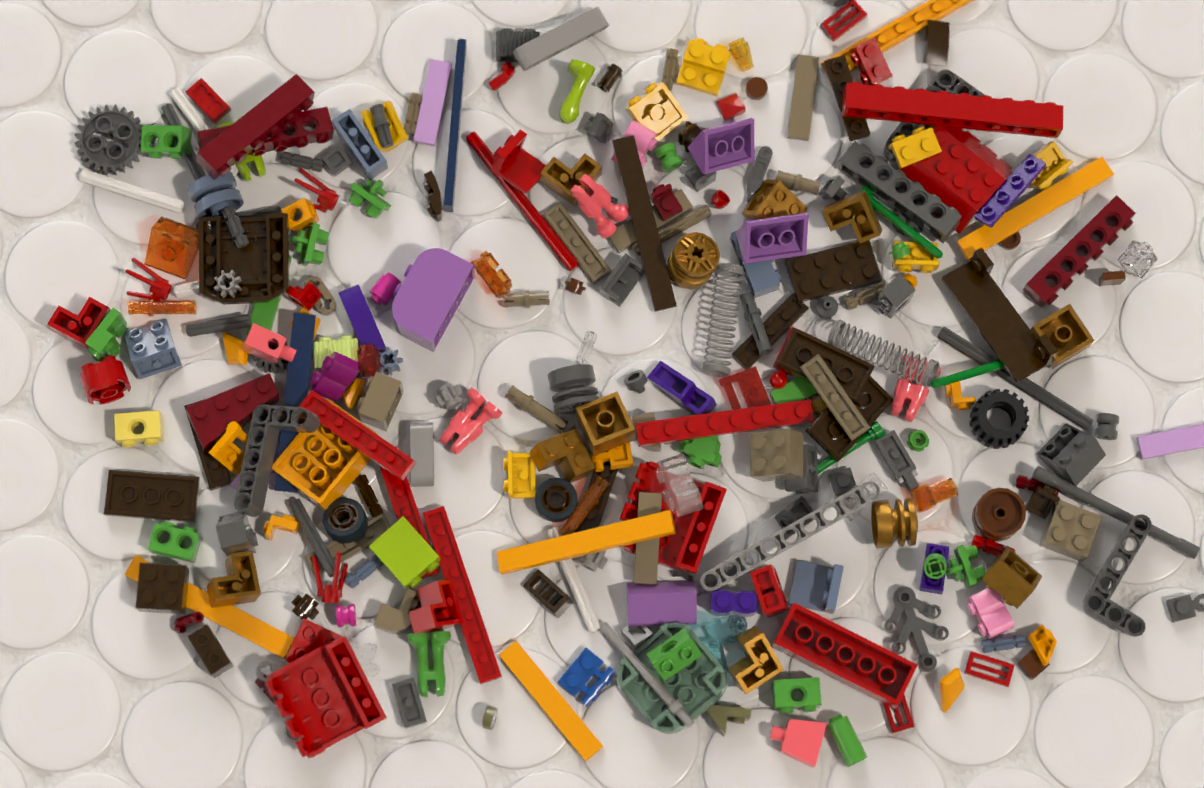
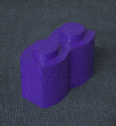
M719 590L713 592L710 596V613L712 615L724 617L733 614L738 617H751L757 612V594L753 592L741 591L734 594L730 591Z

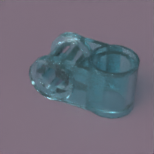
M733 614L722 618L710 619L701 625V629L710 648H716L721 645L737 642L736 637L747 629L748 624L743 616Z

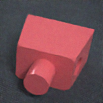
M255 323L251 327L243 349L246 353L276 364L279 357L292 362L297 350L285 345L287 338ZM274 345L277 349L272 350L268 346Z
M789 719L786 729L773 725L769 739L782 742L780 753L814 768L827 723Z

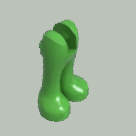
M448 631L430 633L433 657L432 669H429L428 633L407 634L408 642L416 650L418 687L421 697H428L429 685L427 680L435 679L437 697L444 695L446 683L444 647L451 637Z

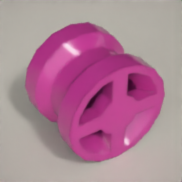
M349 604L346 607L336 605L338 628L344 625L356 626L355 604Z

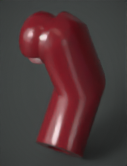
M194 612L176 618L173 623L175 625L174 631L176 633H185L186 626L198 624L204 620L203 614L201 612Z

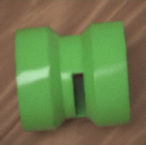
M674 143L662 145L654 151L656 158L661 161L660 166L664 173L675 170L683 164L681 157L676 154Z
M938 553L928 555L924 562L926 575L933 579L943 577L947 570L945 557Z

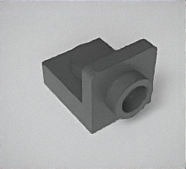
M801 496L778 513L775 519L783 529L813 512L803 496ZM789 529L785 532L790 534L794 530Z

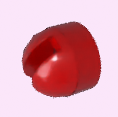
M717 190L711 197V204H715V209H723L730 203L729 196L722 190Z

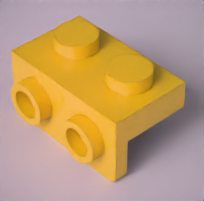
M386 101L383 103L386 118L391 124L389 130L393 146L388 148L382 147L378 132L373 128L374 120L371 111L363 110L361 114L364 118L362 120L363 124L369 130L372 136L371 139L377 148L381 151L389 152L409 139L393 103Z
M922 126L913 130V135L905 138V135L902 134L892 139L893 143L888 148L889 150L892 149L900 169L942 152L932 127L925 130V127Z
M1055 141L1048 142L1033 155L1044 161L1046 167L1034 179L1030 187L1042 190L1048 188L1053 183V179L1065 174L1069 170L1068 167L1073 164L1071 159L1064 157Z
M894 241L893 245L900 243L902 241ZM904 242L905 245H910L909 250L911 253L900 259L894 260L893 258V269H898L902 273H908L912 270H920L921 273H933L939 267L938 259L916 242ZM931 242L938 248V243Z
M508 451V457H503L504 471H508V479H504V493H508L509 499H535V463L531 454Z

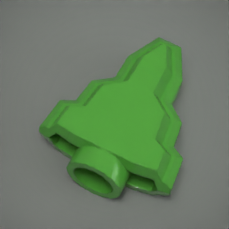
M718 436L684 440L677 449L688 457L686 461L688 464L699 469H703L705 464L718 468L722 457L719 454L721 444Z

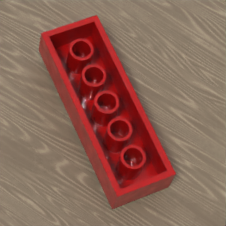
M793 603L772 646L894 709L899 705L918 666L914 662L796 603Z

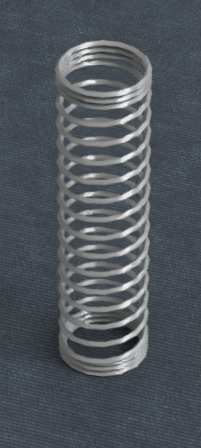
M721 263L716 266L717 273L715 276L717 279L714 280L716 286L713 287L715 293L712 294L715 299L711 301L714 306L710 309L713 313L710 314L711 320L709 324L711 326L708 328L710 333L707 335L709 340L706 342L708 347L705 349L707 354L704 355L706 361L703 362L702 368L704 374L714 377L730 376L731 369L727 366L732 363L726 360H709L706 356L711 355L723 359H731L733 356L726 353H710L707 349L712 348L723 352H732L734 350L727 346H710L708 342L712 341L723 345H733L734 342L727 339H711L709 335L713 334L723 338H734L735 335L728 332H712L710 328L723 331H735L736 328L728 325H712L711 321L730 325L737 324V321L728 318H713L712 315L717 314L723 317L736 318L738 314L728 311H737L739 308L728 304L740 303L739 300L734 298H716L715 294L740 297L741 294L735 291L741 290L742 287L735 284H740L743 281L734 277H742L744 275V268L742 266ZM725 279H733V280H738V281H740V282L728 281V280H725ZM721 280L734 284H717L716 281ZM725 286H733V287H738V288H729V287H725ZM721 287L735 291H717L715 288ZM724 293H734L737 295H729ZM718 300V301H720V302L728 303V304H718V305H716V304H714V301ZM724 300H733V301H737V302H729V301H724ZM721 306L733 307V308H736V309L724 308V307H721ZM714 307H717V308H720V309H723V310H728V311H716V312H715V311H713V308H714ZM720 313L733 314V315H735V316L724 315V314H720Z
M841 319L837 320L832 326L828 336V344L841 349V345L846 339L845 348L841 350H845L847 353L852 352V355H858V358H864L866 362L871 361L872 365L877 364L878 367H884L885 370L890 369L891 373L896 372L898 376L903 374L905 379L909 377L910 381L916 380L917 384H921L926 388L930 387V382L938 374L939 362L936 360H929L925 367L927 357H923L919 363L920 353L915 356L912 362L914 352L911 351L906 358L907 348L903 349L900 354L901 346L899 345L893 353L894 342L887 349L888 340L882 343V338L879 337L875 342V334L869 338L868 331L862 337V329H859L856 333V326L850 330V324H846ZM848 326L846 335H845V337L843 338L844 333H845V330H846V327ZM853 329H854L853 336H852L851 340H850L849 343H848L849 337H850V335H851V333H852V331H853ZM860 331H861L860 337H859V339H858L856 345L854 346L855 341H856V338H857L858 334H859ZM866 334H867V337H866V340H865V342H864V345H863L862 348H861V344H862V342H863V339L865 338V336H866ZM873 338L872 344H871L869 350L867 351L868 346H869V343H870L871 339ZM880 340L879 345H878V347H877V349H876V351H875V353H874V349H875V347H876L878 341ZM853 341L851 351L848 352L847 348ZM886 343L885 349H884L883 353H882L881 356H880V353H881V351H882V348H883L884 344ZM859 344L858 353L854 354L853 351ZM866 345L864 356L860 357V353ZM892 346V350L887 358L888 352ZM872 349L871 358L867 360L866 356ZM879 350L877 361L873 363L872 359L875 357ZM898 350L897 356H896L895 360L893 361V358H894V356H895V353H896V351ZM905 352L904 357H903V359H902V361H901V363H900L901 357H902L903 353ZM885 354L883 364L879 365V361ZM892 355L890 366L886 368L885 364L888 362ZM910 355H911L910 361H909L908 365L906 366L907 361H908V359H909V357H910ZM898 359L896 370L892 371V366ZM905 360L903 372L899 374L898 369L901 367ZM923 360H924L923 366H922V368H921V370H920V372H919V369H920V367H921V364H922V362H923ZM918 363H919V366H918L917 372H916V377H915L914 379H911V375H912V373L915 371V369H916V367H917V365H918ZM911 364L909 375L905 377L904 373ZM925 367L922 379L920 382H918L917 378L920 376L921 372Z

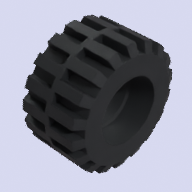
M995 389L993 392L988 391L978 399L972 408L973 410L970 413L971 420L969 422L970 427H973L971 432L973 436H978L977 440L979 442H985L984 446L990 447V445H993L994 449H999L1001 446L1007 448L1010 444L1016 443L1027 429V422L1029 421L1027 412L1029 410L1027 406H1023L1024 400L1022 398L1020 400L1016 398L1018 394L1015 392L1011 395L1007 389H1004L1003 392H1000V389ZM993 408H1000L1006 411L1010 416L1011 426L1005 430L994 428L987 419V412Z

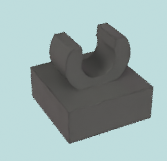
M596 113L595 117L589 118L592 122L591 127H585L584 130L598 142L606 143L614 124L605 114Z
M839 175L830 177L818 194L823 199L833 198L836 201L844 199L847 192L841 186L845 181Z

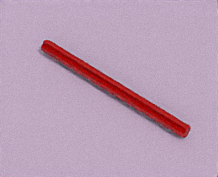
M473 131L467 135L466 140L491 171L495 160L493 153L478 134ZM491 171L569 271L576 269L578 261L526 195Z

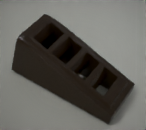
M539 569L523 585L557 618L573 603V600ZM541 579H543L544 581L541 583V585L536 590H534L533 587ZM549 585L550 588L541 596L540 593ZM556 591L557 594L548 602V598Z

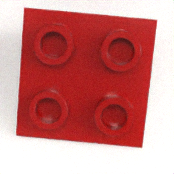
M303 618L285 661L290 663L343 636Z

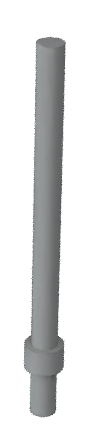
M604 622L600 626L601 631L669 706L668 710L673 716H677L687 728L691 727L694 721L684 711V706L680 701L675 700L607 622Z

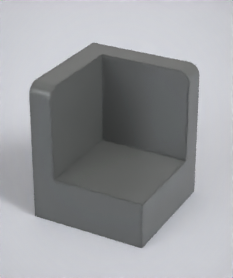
M698 165L685 172L686 177L697 192L714 182L717 172L703 174Z

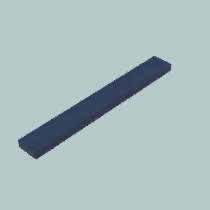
M466 39L457 40L444 195V210L446 212H453L467 53Z
M293 313L290 347L297 351L293 361H288L283 406L299 407L307 397L316 315ZM281 431L278 458L299 432ZM276 473L274 491L297 493L295 487Z

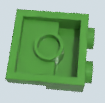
M115 308L111 309L85 342L89 347L88 352L97 362L102 361L107 356H115L116 358L120 352L119 348L121 346L116 338H120L124 334L127 322Z

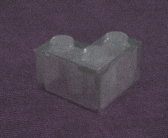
M679 454L658 461L659 470L655 472L659 483L664 485L665 490L661 492L669 510H674L679 517L703 509L698 487L692 479L685 456Z

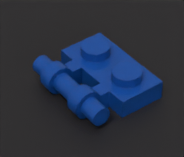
M586 647L559 679L557 684L574 698L580 691L583 692L585 696L580 702L588 707L592 701L595 702L597 700L598 694L603 687L611 683V678L616 671L610 666L604 673L600 671L599 668L604 661ZM594 675L598 680L590 689L586 684Z

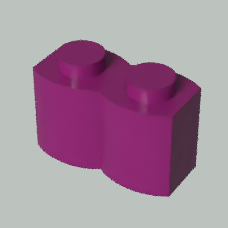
M334 351L330 356L325 357L322 368L313 373L310 381L312 383V390L334 402L338 401L358 374V362Z

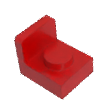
M308 282L303 289L299 286L294 288L289 285L290 291L284 293L292 302L308 311L311 310L322 296V293L311 282Z

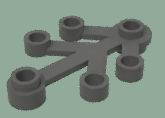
M906 586L900 587L893 594V601L896 606L890 618L884 623L885 631L894 633L898 629V620L904 610L907 620L897 641L892 644V652L898 655L904 653L906 642L912 632L920 654L918 667L923 672H931L936 667L937 660L933 654L929 653L921 629L934 635L939 641L945 640L949 635V631L944 626L937 627L917 617L913 608L927 613L930 619H937L941 614V609L938 605H929L916 599L915 592L911 588ZM907 594L909 600L903 601L901 595ZM931 608L937 609L938 614L936 616L930 614ZM887 623H894L895 629H888ZM938 630H944L945 637H939ZM895 644H901L903 650L900 652L896 651ZM925 658L931 659V666L924 664Z

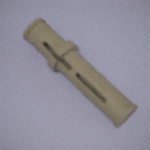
M514 385L510 387L505 395V398L519 405L522 411H528L560 434L568 424V421L538 403L532 395H526Z

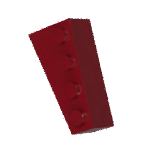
M270 373L187 406V416L204 454L208 453L227 432L226 428L229 423L237 422L242 428L252 419L253 412L257 406L263 404L274 405L279 401V393Z

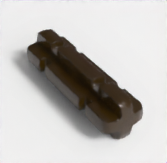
M363 474L355 478V482L358 488H360L367 507H370L369 511L372 517L382 514L383 510L380 504H378V499L371 485H369L366 475Z

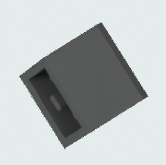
M1066 423L1042 447L1037 456L1061 479L1077 486L1106 454L1095 437Z

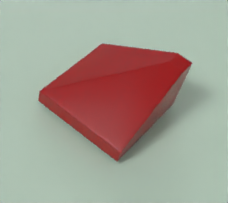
M737 93L716 101L725 121L745 113V105Z

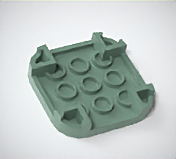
M666 623L660 626L661 629L633 653L675 700L680 701L684 706V711L694 721L715 704L726 692L728 685L727 674L723 666L688 626L680 623ZM685 628L697 644L702 655L664 681L652 665L647 653ZM624 657L619 663L617 682L649 724L665 734H675L685 729L684 723L677 716H673L668 710L669 706Z

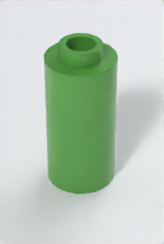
M839 714L830 718V724L827 725V728L846 766L850 767L868 758L848 717H842Z

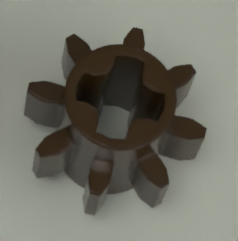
M307 593L303 597L298 594L291 602L295 606L291 611L301 620L308 617L313 620L319 613L316 609L319 603Z

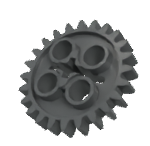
M105 105L104 111L97 107V114L94 115L89 111L90 119L82 118L85 125L77 126L79 131H81V133H75V137L79 141L74 143L77 148H80L77 150L79 156H82L81 160L83 163L88 162L87 166L89 169L95 166L96 173H99L102 169L105 175H108L109 170H112L114 175H117V169H121L125 173V166L128 165L130 168H133L131 162L133 160L140 162L137 155L145 154L141 152L142 126L144 125L140 124L139 117L134 118L133 111L127 114L125 107L120 111L117 105H114L112 110ZM104 123H110L108 129H100ZM130 131L128 137H120L122 132ZM94 132L99 133L101 136H99V135H93V133H94ZM94 143H101L100 148L91 149ZM121 144H123V145H129V147H128V148L123 147ZM114 151H122L118 157H112Z

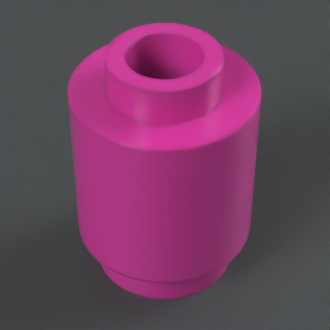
M390 272L382 275L369 291L371 293V300L378 305L382 303L387 305L393 298L394 291L397 285L401 284V281Z

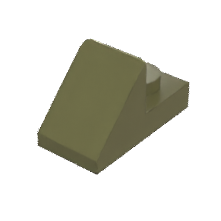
M712 705L705 711L706 715L723 736L726 734L727 719H731V723L745 724V721H749L751 717V709Z

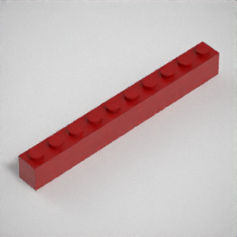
M860 82L847 83L843 90L842 116L1049 138H1058L1063 131V105H1057L1054 102L1016 101L1012 98L997 99L988 95L978 97L970 96L967 93L949 94L947 91L911 90L902 86L892 88L884 87L881 84L863 85Z

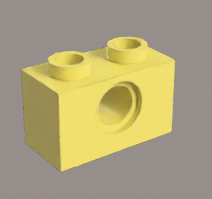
M159 410L114 414L115 440L122 447H135L136 443L154 446L158 445V442L164 441L163 415ZM143 425L145 427L143 433L134 434V429L137 426Z

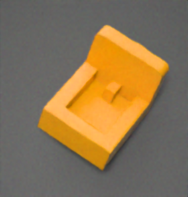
M960 381L945 385V395L950 399L951 408L957 407V410H968L976 402L975 397L962 398Z
M285 514L282 517L271 515L270 520L265 522L263 533H266L265 537L267 540L272 541L275 529L298 534L300 525L295 521V517Z

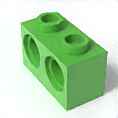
M182 125L142 126L141 152L149 154V158L162 159V155H169V158L182 159V155L191 154L192 129ZM158 138V144L154 146L155 140ZM178 138V144L174 146V142Z
M162 521V524L155 523L148 550L153 554L195 563L202 537L197 533V529L184 527L182 530L175 528L173 523ZM162 534H170V539L167 543L162 544L159 542ZM184 539H192V545L189 548H181V543Z

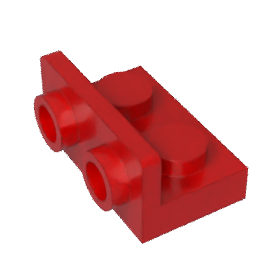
M875 37L850 49L852 53L850 54L851 60L855 66H858L861 72L859 76L864 85L879 84L893 77Z

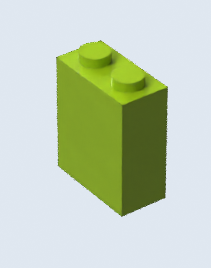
M404 516L369 546L406 589L410 587L412 589L422 582L421 577L425 573H432L440 565L438 562L441 559Z

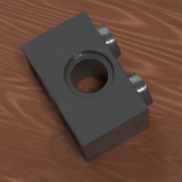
M900 274L880 292L876 301L877 309L884 316L888 315L892 318L911 301L916 290Z

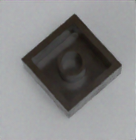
M140 563L136 609L140 612L186 614L190 569L186 565Z

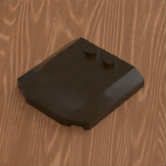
M287 213L239 218L245 230L243 234L247 235L249 244L242 248L236 246L234 241L236 238H233L226 222L228 219L221 216L199 217V293L202 296L223 305L268 303L290 291L289 217ZM222 270L225 273H230L233 270L235 277L242 279L238 283L242 291L237 290L234 293V298L228 294L223 298L221 296L222 290L216 291L214 289L218 285L214 277L219 278L222 275ZM229 280L226 281V287H227V288L230 287V281H229Z

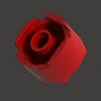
M107 356L100 362L95 364L87 363L81 367L82 372L79 377L87 401L90 404H94L93 401H99L100 405L117 401L124 397V391L128 390L129 392L131 390L124 365L120 360H116L115 356Z

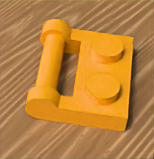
M231 422L226 428L227 432L209 453L238 476L241 472L245 451L240 450L232 442L237 437L246 445L248 435L241 430V426L237 422Z

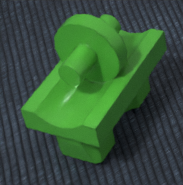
M379 179L375 183L368 180L366 186L371 188V190L361 183H353L351 186L353 192L349 201L357 207H361L365 199L371 202L365 212L372 218H378L383 211H388L391 207V204L377 195L379 194L384 197L387 194L382 189L384 184L382 180Z
M313 223L312 226H309L307 234L305 231L300 230L298 237H291L290 242L296 245V253H301L303 247L300 265L307 266L309 263L320 265L323 262L324 252L314 248L315 243L326 245L329 232L319 229L320 224Z
M960 545L954 550L958 564L955 558L949 560L951 568L946 570L947 575L954 574L956 581L963 580L962 572L967 588H971L982 580L986 572L983 565L973 569L971 567L970 561L979 557L976 546L964 547Z

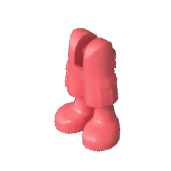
M584 174L579 179V182L588 193L578 185L572 187L571 193L588 218H594L597 233L602 238H608L616 231V225L613 221L621 222L630 215L629 207L626 204L611 203L610 193L602 185L597 184L590 176ZM601 208L604 209V211L606 212V214H607V216H608L609 218L605 217V216L601 213V212H602V209H601Z
M919 363L915 371L912 373L911 379H914ZM911 364L905 371V377L909 375ZM924 367L923 371H922L921 374H920V377H919V379H918V382H920L921 379H922V375H923V372H924V370H925V367ZM940 367L937 376H939L941 373ZM909 377L898 379L894 389V400L890 415L898 417L904 407L903 403H905L909 407L906 409L904 420L912 422L920 406L924 404L927 398L928 388L921 384H914L913 381H910Z
M472 387L467 391L468 406L464 411L458 410L449 421L448 427L439 439V442L446 446L456 434H459L460 437L450 448V451L455 455L459 454L470 442L472 443L483 432V424L491 419H498L503 414L494 404L488 401L475 420H471L474 413L486 402V399Z

